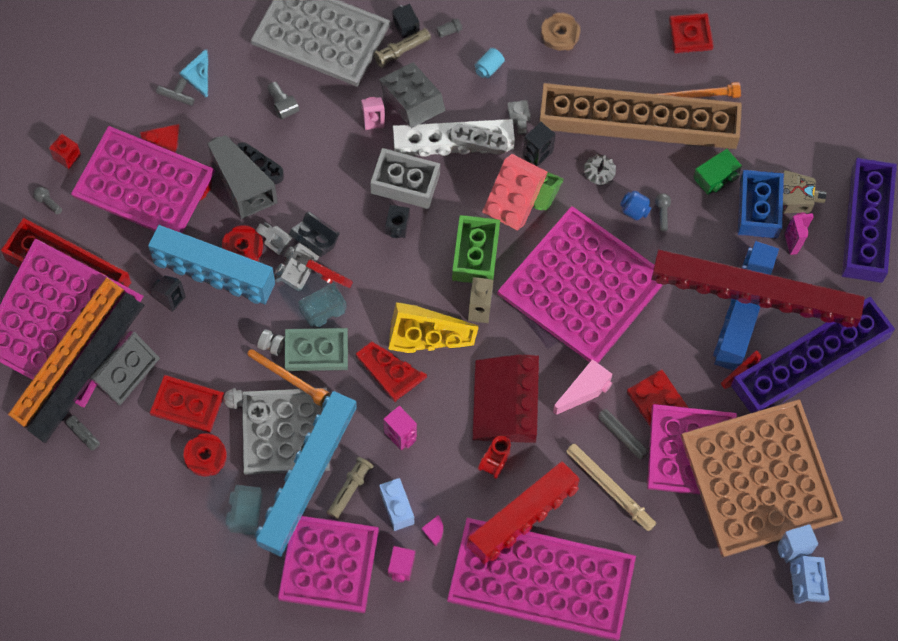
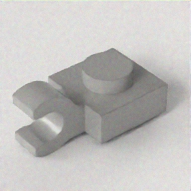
M527 100L508 103L509 118L513 119V123H517L518 134H527L526 122L530 121Z
M266 222L263 225L259 224L256 229L259 234L267 238L264 244L278 255H282L292 239L290 235L278 226L272 228Z

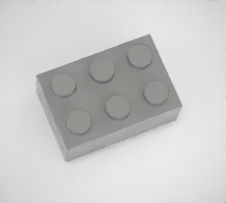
M382 148L370 183L371 194L429 209L440 176V163Z

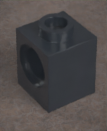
M410 4L398 6L392 11V21L402 39L420 31V22Z
M390 205L385 226L386 235L395 239L406 238L410 208ZM400 221L402 224L394 225L393 222Z

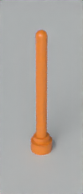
M731 82L727 87L661 93L657 95L687 98L728 95V97L740 98L741 87L739 82Z
M250 349L247 352L250 358L309 394L313 402L318 406L322 407L325 398L331 396L325 389L313 388L255 350Z

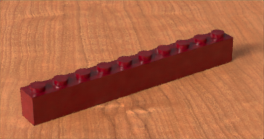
M659 249L651 280L661 285L671 284L679 289H692L701 294L710 293L722 299L732 298L744 304H758L762 308L771 307L779 309L783 313H797L805 318H819L823 322H836L845 327H857L861 320L865 296Z

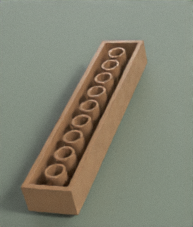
M544 83L540 122H543L552 131L736 149L740 139L742 103Z

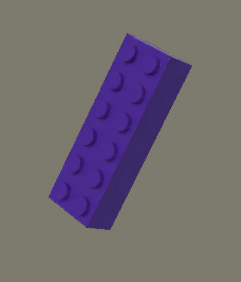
M856 158L851 170L842 277L883 283L888 274L897 164Z

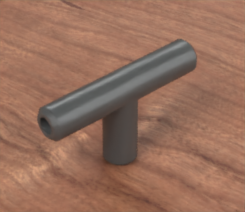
M184 78L179 79L174 91L158 86L156 89L157 94L190 106L195 101L194 98L181 94L187 83Z

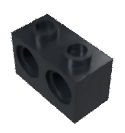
M543 122L537 124L524 137L523 157L527 162L537 167L553 153L556 133Z

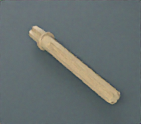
M572 444L567 449V454L632 516L633 521L636 520L646 531L653 529L656 522L644 511V507L641 508L576 444Z

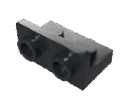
M308 211L303 221L291 228L289 235L316 255L322 257L334 249L340 233Z

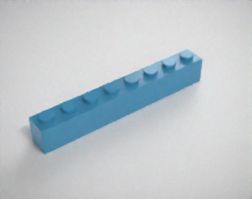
M335 391L332 392L330 397L327 396L322 405L324 409L321 415L317 414L313 422L315 427L312 433H307L303 442L305 446L302 452L298 451L295 456V466L292 470H288L284 479L286 483L283 489H278L273 508L269 507L266 512L265 519L267 520L264 526H260L255 534L259 547L280 557L357 408L355 400Z

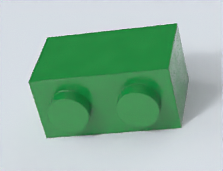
M725 149L696 168L693 178L707 195L712 192L717 193L724 187V184L738 179L742 165L728 149Z

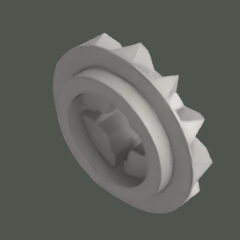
M596 154L592 158L589 157L585 163L584 173L592 183L606 184L614 178L616 165L606 155L598 156ZM603 164L604 170H602L599 173V175H597L598 171L596 167H599V165Z

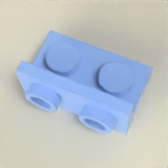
M802 556L790 562V572L795 603L829 601L824 558Z

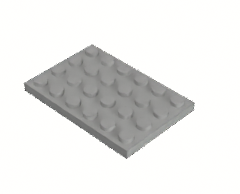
M273 0L255 32L251 44L358 87L374 56V52L377 51L390 26V20L339 0Z

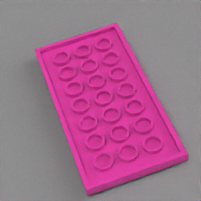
M471 518L466 519L447 602L619 641L636 556L528 532L526 535L521 534L517 537L516 542L510 548L505 547L500 551V555L494 561L489 560L486 564H483L467 548V540L472 533L486 522Z

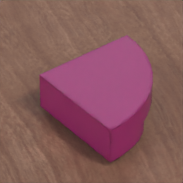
M439 515L422 528V531L434 546L440 542L443 535V523Z

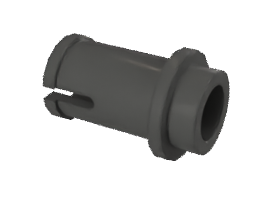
M453 18L451 22L436 28L440 38H443L455 32L459 33L462 30V25L459 19Z

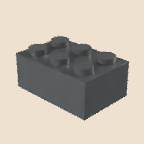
M414 62L379 79L385 99L410 128L446 111L441 92Z

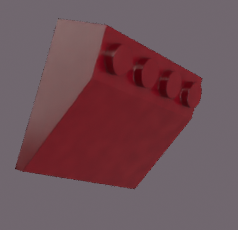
M518 354L475 361L473 440L493 441L497 436H505L510 442L536 443L539 355Z

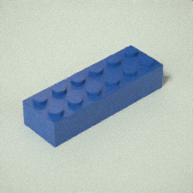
M755 241L753 248H748L742 269L771 275L779 248ZM731 298L713 356L716 357L714 365L734 371L743 362L760 306L753 303L744 304Z

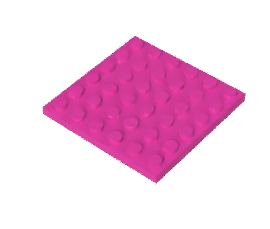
M571 206L502 285L497 295L588 362H591L593 359L599 363L663 285L651 280L654 269L653 263Z
M35 239L0 304V362L33 380L107 276ZM111 279L117 285L122 287L125 291L122 293V295L117 300L115 305L109 311L107 316L104 318V320L99 325L97 330L94 332L92 337L89 339L87 344L84 346L82 351L79 353V355L76 357V359L71 364L69 369L66 371L64 376L61 378L59 383L56 385V387L53 390L54 392L58 388L60 383L63 381L65 376L68 374L70 369L73 367V365L76 363L78 358L81 356L83 351L86 349L88 344L94 338L96 333L99 331L101 326L104 324L106 319L112 313V311L117 306L119 301L125 295V293H129L131 296H133L140 302L143 298V295ZM93 380L89 382L75 403L81 407L86 406L97 385Z

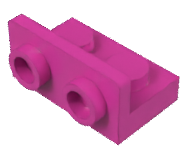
M802 212L794 215L784 232L790 255L798 254L808 237V227L814 218L812 213L806 214Z

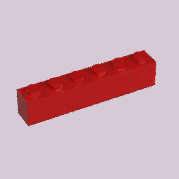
M561 461L468 537L467 548L483 564H486L489 560L494 561L500 555V551L505 547L510 548L516 542L517 537L521 534L526 535L532 529L534 523L543 521L551 509L556 510L567 496L572 497L579 489L580 478Z

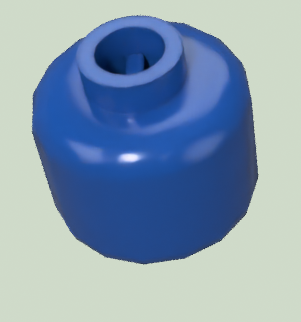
M638 191L627 192L620 203L622 213L636 221L642 217L646 218L651 210L649 198Z

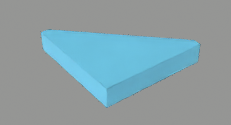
M206 49L180 72V76L204 97L208 96V51Z

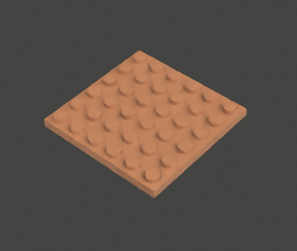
M800 399L680 435L722 558L779 541L786 531L810 524L812 530L843 521Z

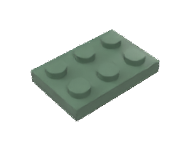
M348 328L285 329V370H348Z

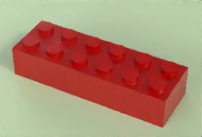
M25 218L22 219L1 249L5 260L20 268L34 240L38 239L126 287H129L131 284L128 272Z

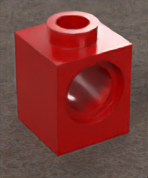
M61 134L49 147L53 159L67 169L81 156L78 144L64 134Z

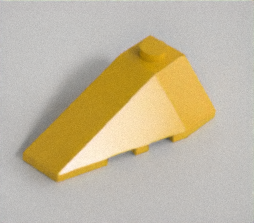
M396 302L391 320L388 349L414 353L416 350L424 349L431 351L441 347L473 346L479 326L425 308Z

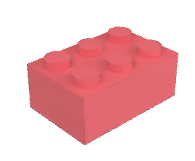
M511 154L503 162L482 213L498 219L500 222L518 231L525 225L548 172Z

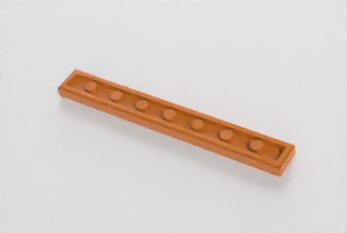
M105 278L8 414L22 426H28L125 291L122 287L111 279Z

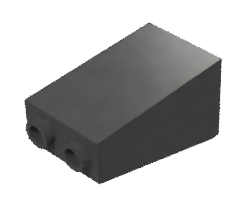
M226 135L215 137L211 142L207 143L211 162L241 219L278 203L273 181Z

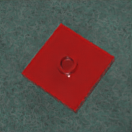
M708 13L669 16L674 53L713 50L714 46Z
M311 259L306 264V267L322 274L321 279L331 284L335 281L350 288L353 283L352 280Z

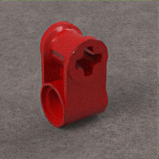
M497 436L494 438L479 464V471L484 470L494 475L495 479H498L510 454L511 443L507 437ZM498 444H503L507 449L500 452L495 447Z

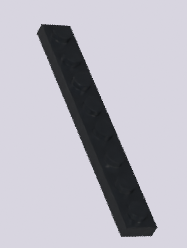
M125 293L27 430L44 443L48 441L92 380L90 377L110 355L145 306L129 293Z

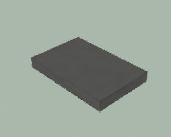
M131 330L90 378L117 405H121L160 358Z

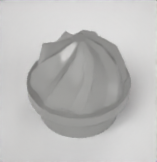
M233 388L225 393L223 401L227 407L237 409V407L243 406L242 390Z

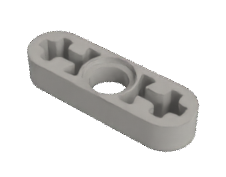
M462 124L455 125L451 129V140L457 145L497 155L503 154L507 150L508 140L502 134ZM459 132H463L460 138L457 137ZM475 136H482L485 141L483 143H476L473 139ZM488 138L491 139L490 145H487ZM500 141L501 145L496 147L497 142Z

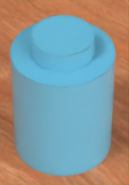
M490 48L475 64V71L482 78H490L504 63L505 59L498 50Z

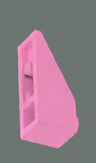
M592 359L554 405L553 413L556 415L598 397L602 391L606 393L612 385V373Z

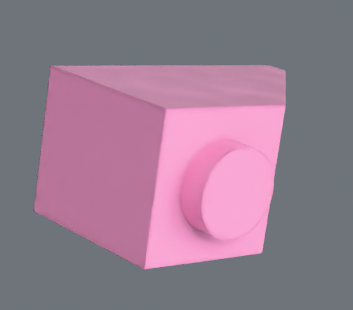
M369 97L362 100L365 130L385 128L382 98Z

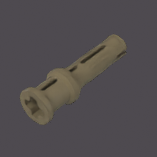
M424 28L396 44L390 43L387 48L375 51L374 58L382 68L387 62L399 59L400 55L430 40L431 36L428 30Z
M361 457L356 458L355 466L351 472L346 474L347 481L326 512L328 515L337 520L339 519L357 487L363 485V479L368 471L373 469L374 466Z

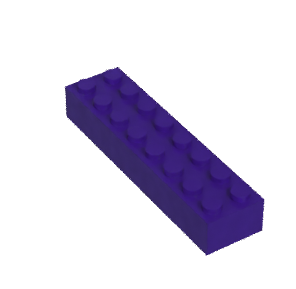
M870 296L864 300L861 320L857 327H845L840 323L826 322L736 376L731 387L750 413L778 406L888 340L895 328Z

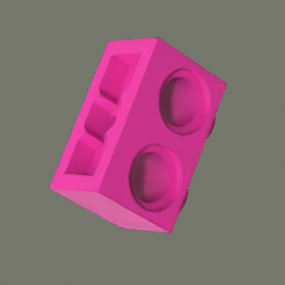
M398 406L383 419L384 433L402 450L405 447L409 448L415 443L417 423Z

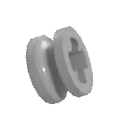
M259 402L251 404L248 409L250 420L253 423L260 424L267 419V408L264 404ZM259 409L260 412H264L261 413L260 417L252 415V413L255 414L254 410Z

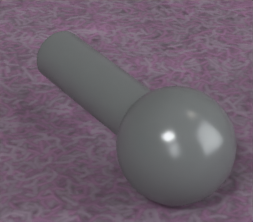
M38 187L35 189L33 196L37 202H44L57 215L62 212V208L50 198L47 188Z
M661 193L657 195L655 204L659 208L660 231H667V208L671 204V198L669 195Z

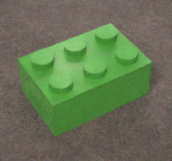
M460 215L452 281L472 283L474 277L494 279L500 220Z

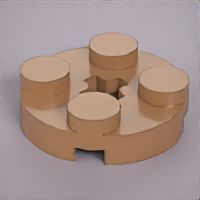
M553 14L552 17L545 19L542 24L541 36L544 45L555 50H572L580 37V25L569 14ZM559 29H563V32H565V34L560 35L556 33V31H559Z

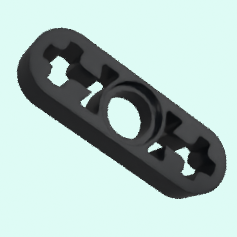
M243 142L236 145L243 152L247 150V155L251 157L250 159L253 162L259 159L265 162L259 168L274 184H279L283 181L284 171L279 164L248 143ZM271 172H273V173L278 172V175H279V176L274 175V176L272 177V176H271Z

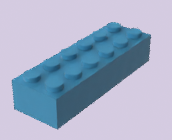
M158 225L148 245L156 266L170 268L179 275L186 274L197 282L202 283L204 281L210 283L212 287L219 290L222 288L228 290L234 296L247 297L256 304L262 303L266 305L275 285L273 267Z

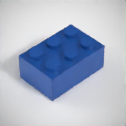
M743 170L739 186L738 235L768 238L779 237L782 230L784 173Z

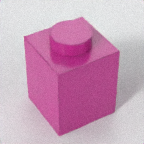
M394 546L388 569V577H392L391 579L396 582L409 581L414 564L415 551Z

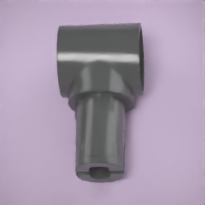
M272 82L268 85L267 89L274 98L275 111L281 120L300 111L294 97L285 94L277 82Z

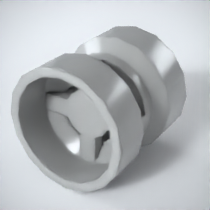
M265 329L259 338L257 348L263 351L269 350L271 354L278 356L283 348L285 337L274 335L271 331Z

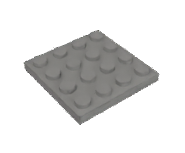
M301 389L242 392L244 475L287 473L289 469L292 470L295 466V456L298 451L302 452L305 446L303 444L308 432L312 433L315 427L313 426L317 414L321 415L324 408L315 404L311 396ZM257 402L265 405L268 414L267 419L260 424L253 423L248 415V409L251 404ZM259 409L254 410L255 414L252 413V415L260 417L261 413L264 412H260ZM330 462L325 471H330Z

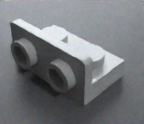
M298 243L287 249L284 255L286 257L284 263H281L276 269L275 274L277 276L275 281H283L295 290L301 291L312 269L306 267L308 260L311 259L317 262L319 256Z

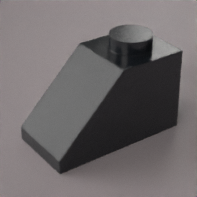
M164 275L161 280L158 279L152 286L151 291L154 299L171 312L186 298L182 282L177 278Z

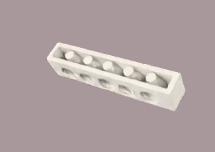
M513 119L419 124L413 128H410L409 125L393 126L395 152L410 156L449 155L450 153L468 154L470 152L488 153L457 145L450 140L451 129L455 125L462 124L504 135L508 140L507 152L514 150ZM459 132L457 137L460 138L463 132ZM475 136L478 138L474 140L476 143H483L485 141L484 137ZM488 138L487 145H490L491 139ZM436 139V140H438V141H437V142H431L430 140ZM416 140L418 143H411L410 141ZM500 141L497 142L496 147L501 145Z

